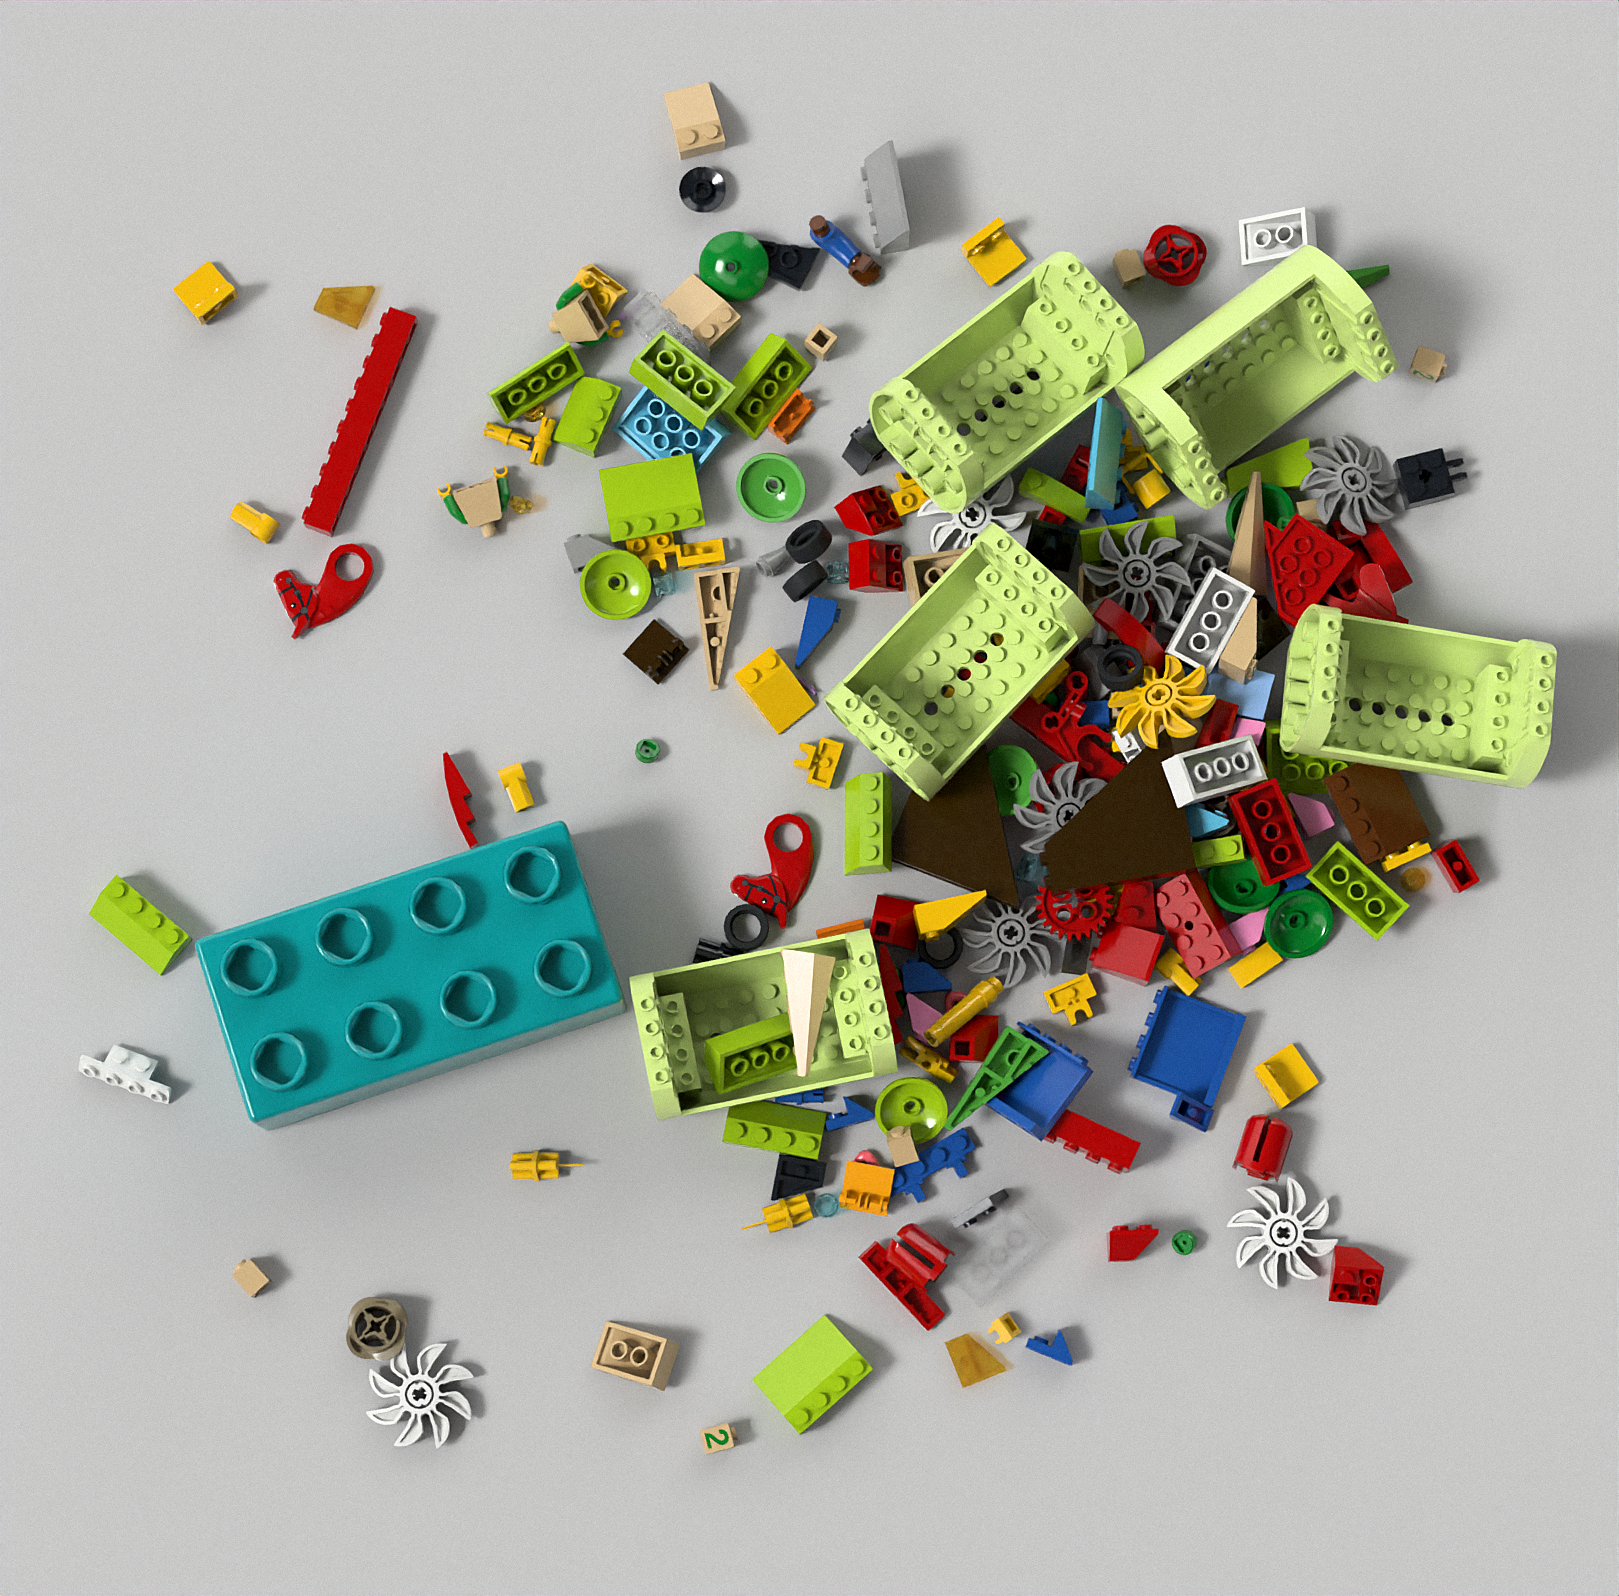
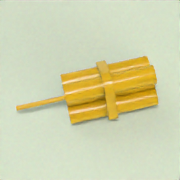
M534 1150V1153H513L512 1161H510V1170L513 1171V1180L534 1179L535 1182H539L540 1179H559V1167L583 1166V1164H559V1152L540 1153V1150Z
M805 1193L787 1200L782 1198L778 1203L762 1208L765 1220L741 1229L745 1230L766 1222L769 1232L773 1233L787 1227L792 1229L794 1228L793 1225L813 1219Z

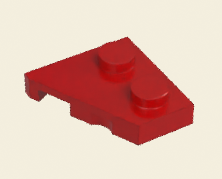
M1148 880L1124 884L1112 919L1119 923L1156 933L1153 882Z

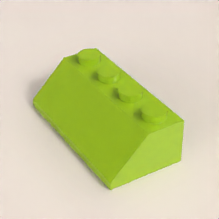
M664 329L633 359L628 372L701 431L717 416L736 389L733 384Z
M770 333L731 381V384L736 389L722 407L720 413L734 426L753 440H756L813 367L786 339Z
M565 342L486 394L505 424H508L584 375L585 372L570 343Z
M1174 515L1080 530L1077 544L1081 565L1084 562L1095 567H1102V564L1108 563L1102 559L1099 552V540L1106 528L1123 557L1129 556L1123 542L1125 535L1138 522L1148 521L1139 548L1141 555L1147 554L1151 542L1155 539L1162 537L1176 539ZM1176 549L1163 554L1159 558L1172 556V552H1175Z
M884 772L859 774L845 782L844 875L892 872V780Z
M1339 841L1332 846L1305 876L1376 941L1382 937L1409 907L1402 898Z
M117 874L102 890L89 912L90 916L161 976L193 940Z
M786 1012L705 1040L704 1061L719 1095L797 1068L796 1055L793 1053V1047H795L794 1037L790 1030L788 1013Z
M765 1101L732 1106L728 1110L722 1142L818 1161L827 1113Z

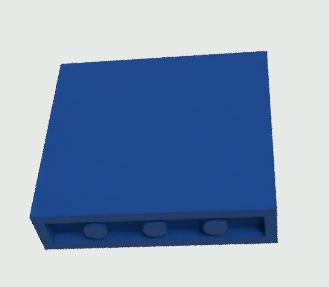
M1165 985L1162 991L1157 990L1153 1003L1157 1005L1154 1013H1148L1144 1024L1148 1026L1145 1035H1140L1136 1048L1140 1050L1137 1058L1133 1056L1127 1069L1131 1071L1129 1077L1177 1095L1178 1092L1212 1108L1246 1016L1230 1013L1168 989V986Z
M1018 1021L1017 1025L1023 1030L1022 1035L1032 1039L1049 1052L984 1105L1042 1142L1094 1071L1087 1065L1089 1061L1081 1054L1077 1053L1074 1056L1071 1054L1073 1051L1063 1043L1058 1046L1056 1044L1057 1041L1047 1033L1042 1036L1040 1035L1041 1031L1034 1025L1029 1023L1026 1026Z

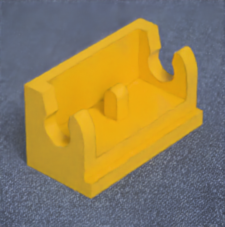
M722 538L675 545L679 571L726 564Z

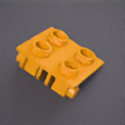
M847 1160L842 1193L839 1196V1207L887 1217L895 1169Z

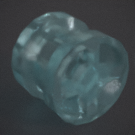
M830 561L826 563V567L829 570L827 583H849V562Z
M667 571L664 575L660 576L657 574L652 575L657 598L667 593L671 595L676 594L671 571Z
M825 1193L817 1197L814 1208L818 1216L828 1219L836 1215L839 1204L835 1196Z

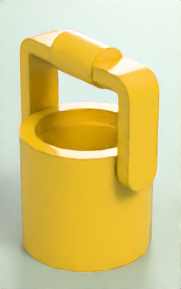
M1144 453L1140 457L1135 456L1125 463L1126 467L1122 469L1121 480L1132 495L1136 493L1146 509L1172 492L1161 477L1162 470L1149 453ZM1148 458L1155 469L1130 486L1123 474L1127 471H1132L1141 464V461Z

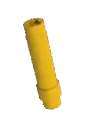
M994 976L978 983L965 998L924 1032L926 1041L931 1046L937 1047L982 1009H986L997 1000V996L1004 990L1002 983Z

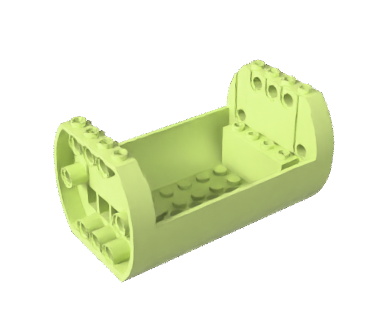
M1304 245L1114 386L1141 444L1145 446V451L1153 457L1166 477L1183 494L1201 508L1209 510L1227 497L1225 492L1227 488L1217 475L1219 472L1354 371L1369 381L1378 382L1398 369L1399 365L1375 307L1366 293L1328 255L1316 247ZM1266 319L1265 323L1261 326V322ZM1247 333L1246 338L1242 340V336ZM1229 347L1228 351L1225 354H1223L1224 349ZM1210 361L1209 365L1205 368V364ZM1191 375V378L1186 382V378Z
M1064 251L1055 252L1036 266L1023 280L901 375L892 378L874 392L869 401L870 420L878 440L933 502L945 512L960 513L1094 407L1098 397L1105 398L1115 390L1114 386L1140 368L1145 357L1143 339L1135 321L1074 254ZM1035 371L1039 374L1040 378L1035 381L1030 380L1027 373ZM1010 386H1020L1022 393L1013 394L1010 391ZM996 398L1001 399L1005 406L996 408L992 404V400ZM982 412L986 415L987 420L979 422L975 419L974 415ZM965 426L968 428L969 434L962 436L957 432V428Z
M989 523L972 541L973 544L850 674L842 682L839 681L823 698L825 705L844 727L926 801H930L1096 626L1091 613L1074 592L1004 529L993 523ZM1000 634L1004 637V642L1000 646H994L990 642L992 636ZM985 652L987 660L984 663L975 662L974 656L976 653ZM960 670H970V678L965 681L958 678ZM946 686H951L955 690L954 695L950 698H945L941 695L942 689ZM934 703L938 706L936 714L928 715L925 713V708L928 704Z
M1317 604L1310 605L1303 612L1293 632L1287 653L1279 740L1284 751L1516 789H1524L1538 775L1551 741L1557 651L1551 643L1529 639L1512 642L1342 614V610L1339 608ZM1349 701H1357L1360 705V710L1353 711L1349 707ZM1373 704H1378L1383 708L1382 715H1377L1373 712ZM1396 708L1405 710V719L1397 717L1395 714ZM1419 712H1426L1429 716V722H1422L1418 717ZM1443 715H1447L1452 719V726H1446L1442 723L1441 718Z
M869 928L629 977L652 1099L658 1121L898 1073L895 1046ZM781 949L836 957L808 1077L796 1075L798 1068L719 1095L704 1061L705 1040L710 1039L716 1033L722 1035L762 1020L788 1013L786 999L788 991L786 979L783 976L785 969L783 957L780 953Z

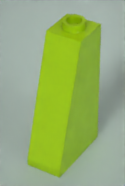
M1303 438L1226 470L1225 477L1221 478V482L1227 488L1225 489L1227 491V498H1233L1241 489L1248 486L1252 470L1261 472V482L1274 484L1285 492L1300 490L1302 479L1313 470L1312 461L1304 456L1310 450L1309 438Z

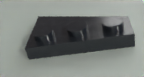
M758 240L768 256V277L800 291L820 253V248L799 247V245H783L771 241Z

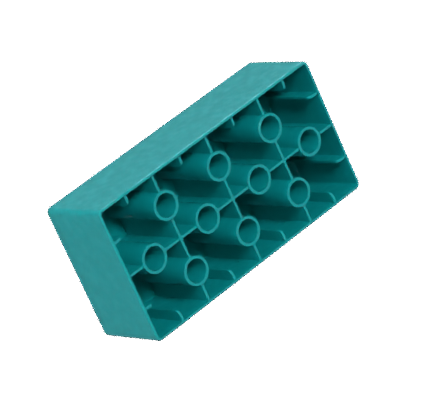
M561 820L200 938L195 943V949L248 1118L251 1122L267 1131L622 1015L627 1011V1004L572 837L566 823Z

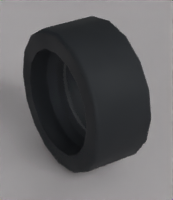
M811 520L802 524L787 538L785 547L795 562L806 564L820 557L828 549L832 542V535L821 521Z
M814 560L789 578L782 589L793 602H797L815 590L827 578L828 573L817 560Z
M1117 644L1104 650L1098 658L1097 668L1101 683L1107 689L1117 692L1128 691L1136 687L1143 679V660L1140 653L1134 647ZM1120 659L1132 661L1135 665L1131 673L1122 677H1115L1107 673V667L1112 662Z
M743 904L729 911L725 917L723 928L725 937L730 945L738 950L750 951L763 945L768 937L769 923L767 916L761 909L755 905ZM746 913L755 916L761 926L759 935L754 940L748 942L736 938L732 930L736 917Z
M955 927L946 932L954 941V951L949 958L944 960L932 958L927 952L925 939H918V953L923 962H927L934 969H946L953 966L959 960L963 951V939Z

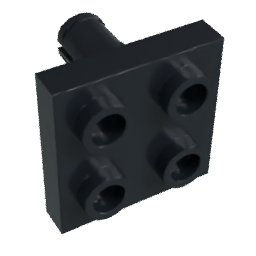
M1033 518L1025 549L1050 572L1052 569L1068 573L1079 530Z

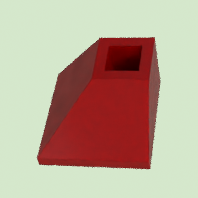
M881 485L851 493L834 507L846 528L869 536H875L903 526L898 513L895 511Z
M1360 544L1350 548L1355 553V556L1331 586L1336 597L1348 602H1354L1360 591V569L1371 563Z
M878 894L870 927L873 943L915 951L918 933L913 910L914 905L922 903Z
M975 1015L952 1034L949 1042V1062L982 1064L998 1039L999 1016Z
M1127 1225L1113 1226L1112 1231L1106 1233L1108 1262H1131L1135 1260L1159 1234V1229H1153V1225H1138L1136 1230H1128Z
M1335 1245L1331 1262L1328 1300L1377 1306L1384 1266L1360 1248Z

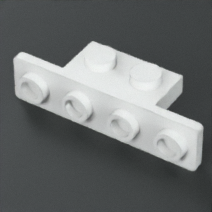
M113 1045L105 1062L85 1055H81L79 1059V1072L88 1077H95L109 1085H116L127 1089L131 1093L141 1094L155 1102L168 1104L170 1101L171 1088L151 1080L158 1067L157 1060L117 1045Z

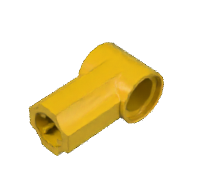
M242 501L236 504L230 515L231 520L249 530L250 534L265 544H268L281 525L269 515L259 513Z
M520 762L498 770L504 789L509 794L515 812H524L534 807V801L527 787V779Z
M1169 948L1154 965L1155 969L1167 980L1170 979L1187 996L1203 982L1199 977L1193 979L1182 957L1172 948Z

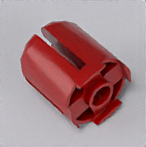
M1253 1115L1246 1122L1232 1167L1236 1170L1238 1165L1246 1169L1247 1175L1268 1181L1269 1176L1275 1177L1276 1182H1278L1293 1136L1292 1130L1287 1123L1274 1117L1271 1121L1268 1119V1115Z
M914 1223L906 1224L896 1235L935 1266L931 1269L893 1239L886 1248L885 1258L892 1266L917 1284L919 1288L927 1292L928 1290L924 1287L930 1280L936 1282L948 1266L945 1263L946 1259L950 1254L955 1256V1253L919 1225Z

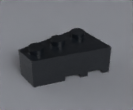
M870 418L864 428L859 426L850 434L851 440L842 454L846 462L860 476L866 472L868 465L872 461H879L883 457L881 454L887 450L878 440Z

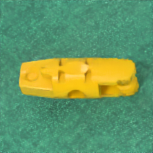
M909 1035L906 1043L915 1051L902 1046L898 1053L933 1077L941 1078L951 1084L959 1071L952 1067L947 1059Z

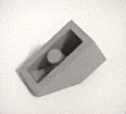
M580 534L569 537L567 539L568 542L564 543L574 574L583 571L587 562L596 554L616 549L590 536H581Z

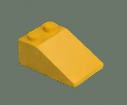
M771 646L734 674V681L778 735L816 706Z
M986 890L914 905L913 915L919 940L925 939V943L939 940V936H943L985 902Z

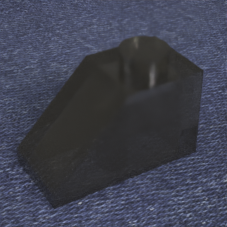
M1085 934L1082 935L1081 942L1078 941L1077 936H1073L1072 941L1069 942L1066 935L1061 973L1075 975L1086 973L1091 939H1088Z

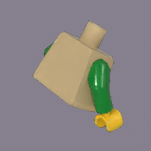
M591 271L583 274L580 283H574L562 293L556 303L557 309L552 314L553 320L549 321V329L553 334L561 332L566 342H576L587 347L598 345L608 340L609 336L619 338L623 334V329L613 330V328L620 326L619 320H613L609 324L608 329L588 290L583 291V288H591L596 283V279L589 283L585 281V278L591 274Z
M504 466L503 474H498L496 467H494V478L454 491L448 483H446L448 487L446 493H441L439 487L437 488V492L443 499L450 515L461 524H469L470 528L480 526L483 537H489L497 533L493 521L501 519L502 513L507 510L511 494L506 466Z

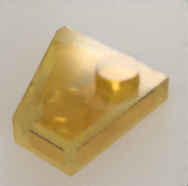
M374 286L323 288L313 310L357 329L376 289Z
M968 1334L945 1342L962 1388L1006 1371V1368Z

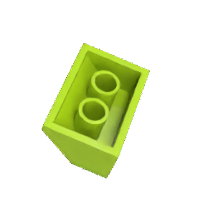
M579 377L551 441L595 458L622 397L621 388L601 379Z

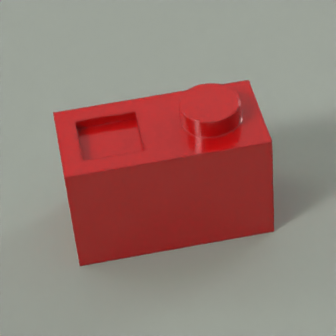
M1449 839L1430 852L1453 893H1461L1480 881L1456 839Z

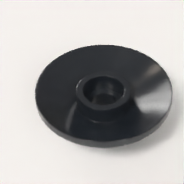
M708 167L691 169L683 176L679 185V195L683 204L690 210L698 213H707L718 208L726 194L724 179L717 171ZM700 189H705L707 194L701 196L698 192Z

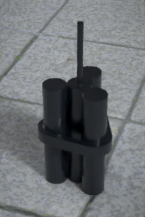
M700 938L692 963L697 964L742 955L743 951L728 947L723 942L718 944Z

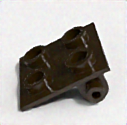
M1265 597L1257 603L1255 659L1259 661L1291 634Z
M653 619L623 655L659 685L690 649L684 645L681 639L673 636Z

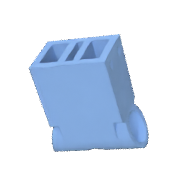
M1218 658L1210 675H1207V683L1200 696L1215 695L1218 699L1239 705L1235 719L1238 717L1262 722L1275 674L1256 670L1252 679H1247L1244 685L1218 673Z

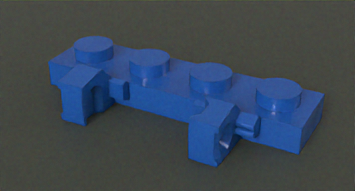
M964 1127L920 1152L919 1161L892 1168L895 1171L891 1197L904 1191L906 1196L912 1193L917 1203H920L926 1199V1196L919 1185L924 1183V1178L943 1167L947 1169L953 1167L959 1179L968 1175L963 1165V1162L967 1161L965 1155L976 1148Z

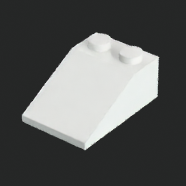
M1305 207L1239 220L1243 266L1278 265L1304 245H1311L1317 248L1315 215Z

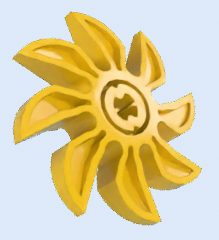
M1165 655L1163 678L1159 679L1155 668L1144 665V676L1140 683L1145 687L1136 686L1128 691H1116L1109 699L1107 705L1109 708L1124 707L1116 722L1117 732L1121 739L1138 726L1143 742L1148 747L1158 749V732L1162 724H1164L1168 734L1172 737L1184 738L1197 733L1196 728L1179 716L1183 715L1187 718L1195 719L1204 715L1214 705L1216 696H1200L1207 683V674L1203 665H1200L1185 677L1181 662L1172 655ZM1134 668L1127 670V674L1131 673Z

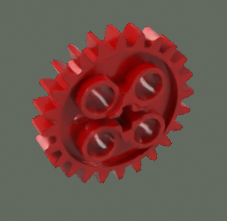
M1038 886V891L1042 895L1035 896V899L1042 904L1036 905L1035 908L1037 911H1043L1038 915V919H1046L1043 927L1051 926V935L1058 931V938L1060 940L1064 935H1067L1069 942L1072 941L1073 936H1077L1078 941L1081 942L1082 935L1084 934L1088 939H1091L1090 932L1093 931L1098 935L1099 930L1097 927L1099 925L1104 928L1106 927L1103 919H1111V915L1106 912L1107 910L1114 909L1112 904L1107 903L1114 900L1113 895H1106L1111 890V887L1094 889L1088 894H1081L1079 892L1069 893L1062 898L1051 896L1050 890ZM1073 898H1076L1078 901L1075 908L1070 904ZM1091 898L1096 899L1095 902H1084L1090 900ZM1055 903L1065 904L1058 907H1053V904ZM1085 908H1092L1095 911L1094 915L1090 918L1083 917L1081 913ZM1062 911H1067L1071 916L1067 921H1060L1057 918L1058 914Z

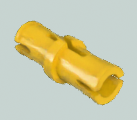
M542 417L538 434L533 439L535 444L529 459V463L533 465L537 463L541 467L544 464L547 449L551 447L552 441L550 439L557 422L551 418L547 420V417Z
M487 422L485 426L487 429H484L483 436L501 441L502 445L508 446L509 444L528 452L532 437L514 432L513 428L508 427L506 429Z

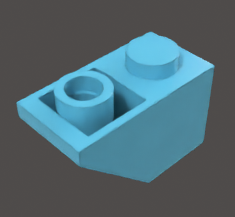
M1199 802L1184 806L1190 836H1193V839H1203L1231 826V822L1227 819L1228 815L1217 810H1214L1213 813L1204 810L1206 806Z

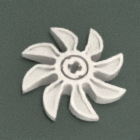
M1010 474L1005 477L996 492L988 500H985L982 494L960 513H951V520L935 524L930 534V546L933 553H937L946 538L956 528L960 529V535L953 544L954 550L969 548L971 546V535L974 533L979 535L989 523L998 525L1006 532L1020 526L1026 516V511L1009 515H992L994 507L1007 505L1013 496L1014 484ZM930 498L921 505L917 517L947 512L941 510ZM973 507V511L978 512L977 517L974 516L975 520L972 521L970 517H966V511L969 512L968 509Z
M1287 1177L1285 1213L1280 1211L1279 1196L1271 1189L1262 1186L1246 1189L1262 1204L1269 1213V1217L1266 1220L1255 1210H1243L1236 1213L1228 1221L1226 1227H1257L1261 1230L1259 1237H1245L1239 1243L1235 1257L1238 1268L1240 1269L1257 1250L1265 1245L1268 1251L1259 1261L1258 1267L1262 1279L1270 1287L1277 1289V1264L1280 1253L1285 1256V1270L1290 1275L1301 1280L1317 1278L1318 1276L1296 1254V1248L1300 1247L1309 1256L1317 1257L1329 1253L1337 1244L1338 1239L1315 1240L1306 1239L1303 1236L1305 1230L1320 1229L1325 1224L1329 1214L1327 1199L1324 1198L1308 1216L1299 1221L1297 1214L1306 1205V1197L1302 1187L1295 1180ZM1278 1228H1286L1288 1232L1285 1233L1287 1235L1286 1238H1278Z
M404 1343L400 1353L390 1361L391 1370L404 1381L403 1385L399 1387L388 1382L370 1369L369 1381L375 1393L384 1399L400 1397V1403L389 1408L366 1412L367 1415L381 1425H395L406 1412L411 1413V1419L394 1443V1446L404 1447L415 1443L424 1433L422 1417L429 1415L433 1426L436 1449L440 1448L446 1442L450 1433L449 1419L437 1410V1406L441 1403L453 1408L469 1421L471 1420V1407L467 1399L457 1391L441 1393L440 1387L451 1382L474 1378L472 1373L462 1366L453 1364L443 1366L435 1378L429 1377L434 1363L447 1344H432L423 1349L417 1357L419 1372L416 1375H411ZM425 1389L426 1392L424 1394L427 1395L426 1398L416 1401L414 1399L417 1397L414 1395L415 1391Z

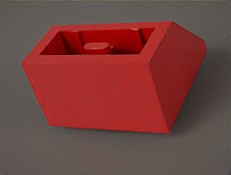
M873 539L848 543L849 590L864 593L903 592L902 545Z

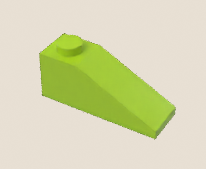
M1031 467L1026 471L1018 487L1020 495L1043 506L1047 505L1084 524L1091 508H1085L1084 496Z

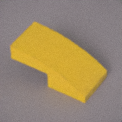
M1266 942L1228 968V970L1242 989L1284 959Z

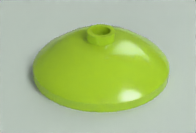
M610 549L596 554L587 562L580 577V592L583 601L593 613L609 620H622L635 615L644 607L651 592V577L646 565L639 557L625 550ZM613 578H618L620 580V583L618 585L612 584L611 580Z
M904 1077L891 1082L881 1091L875 1105L877 1124L886 1136V1132L896 1126L905 1127L910 1125L916 1144L926 1142L935 1137L942 1130L948 1115L947 1101L943 1092L931 1081L920 1077ZM913 1101L915 1102V1104L909 1106L907 1105V1102Z

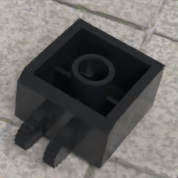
M1442 448L1396 459L1393 468L1396 479H1398V486L1405 510L1452 498L1455 493L1452 483L1467 479L1468 476L1466 472L1450 475L1448 469L1463 465V459L1458 458L1446 461ZM1421 475L1428 478L1427 483L1423 482L1424 479L1422 481L1419 479Z

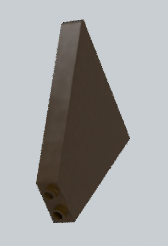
M1163 729L1158 734V749L1146 746L1044 844L1043 852L1039 853L1041 866H1046L1047 876H1044V884L1046 890H1050L1051 896L1194 873L1196 863L1185 807H1177L1161 763L1174 756L1171 736L1166 729Z
M984 743L930 801H926L911 790L892 836V862L973 893L986 890V898L1020 911L1021 901L987 746Z

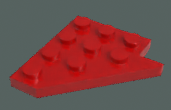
M1297 513L1283 531L1266 520L1263 523L1278 615L1294 628L1303 612L1310 605L1319 604L1355 556L1353 551Z

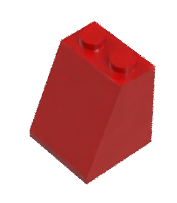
M1108 920L1105 928L1100 926L1097 938L1101 940L1098 948L1094 946L1089 957V960L1093 961L1091 968L1145 987L1149 982L1165 936Z

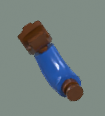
M816 215L809 221L811 228L810 237L815 244L849 269V275L861 286L866 287L871 282H875L880 276L881 266L868 254H861L860 249L851 239L830 221L825 220L823 216Z

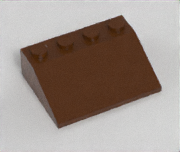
M1355 763L1323 779L1365 866L1430 835L1398 769Z

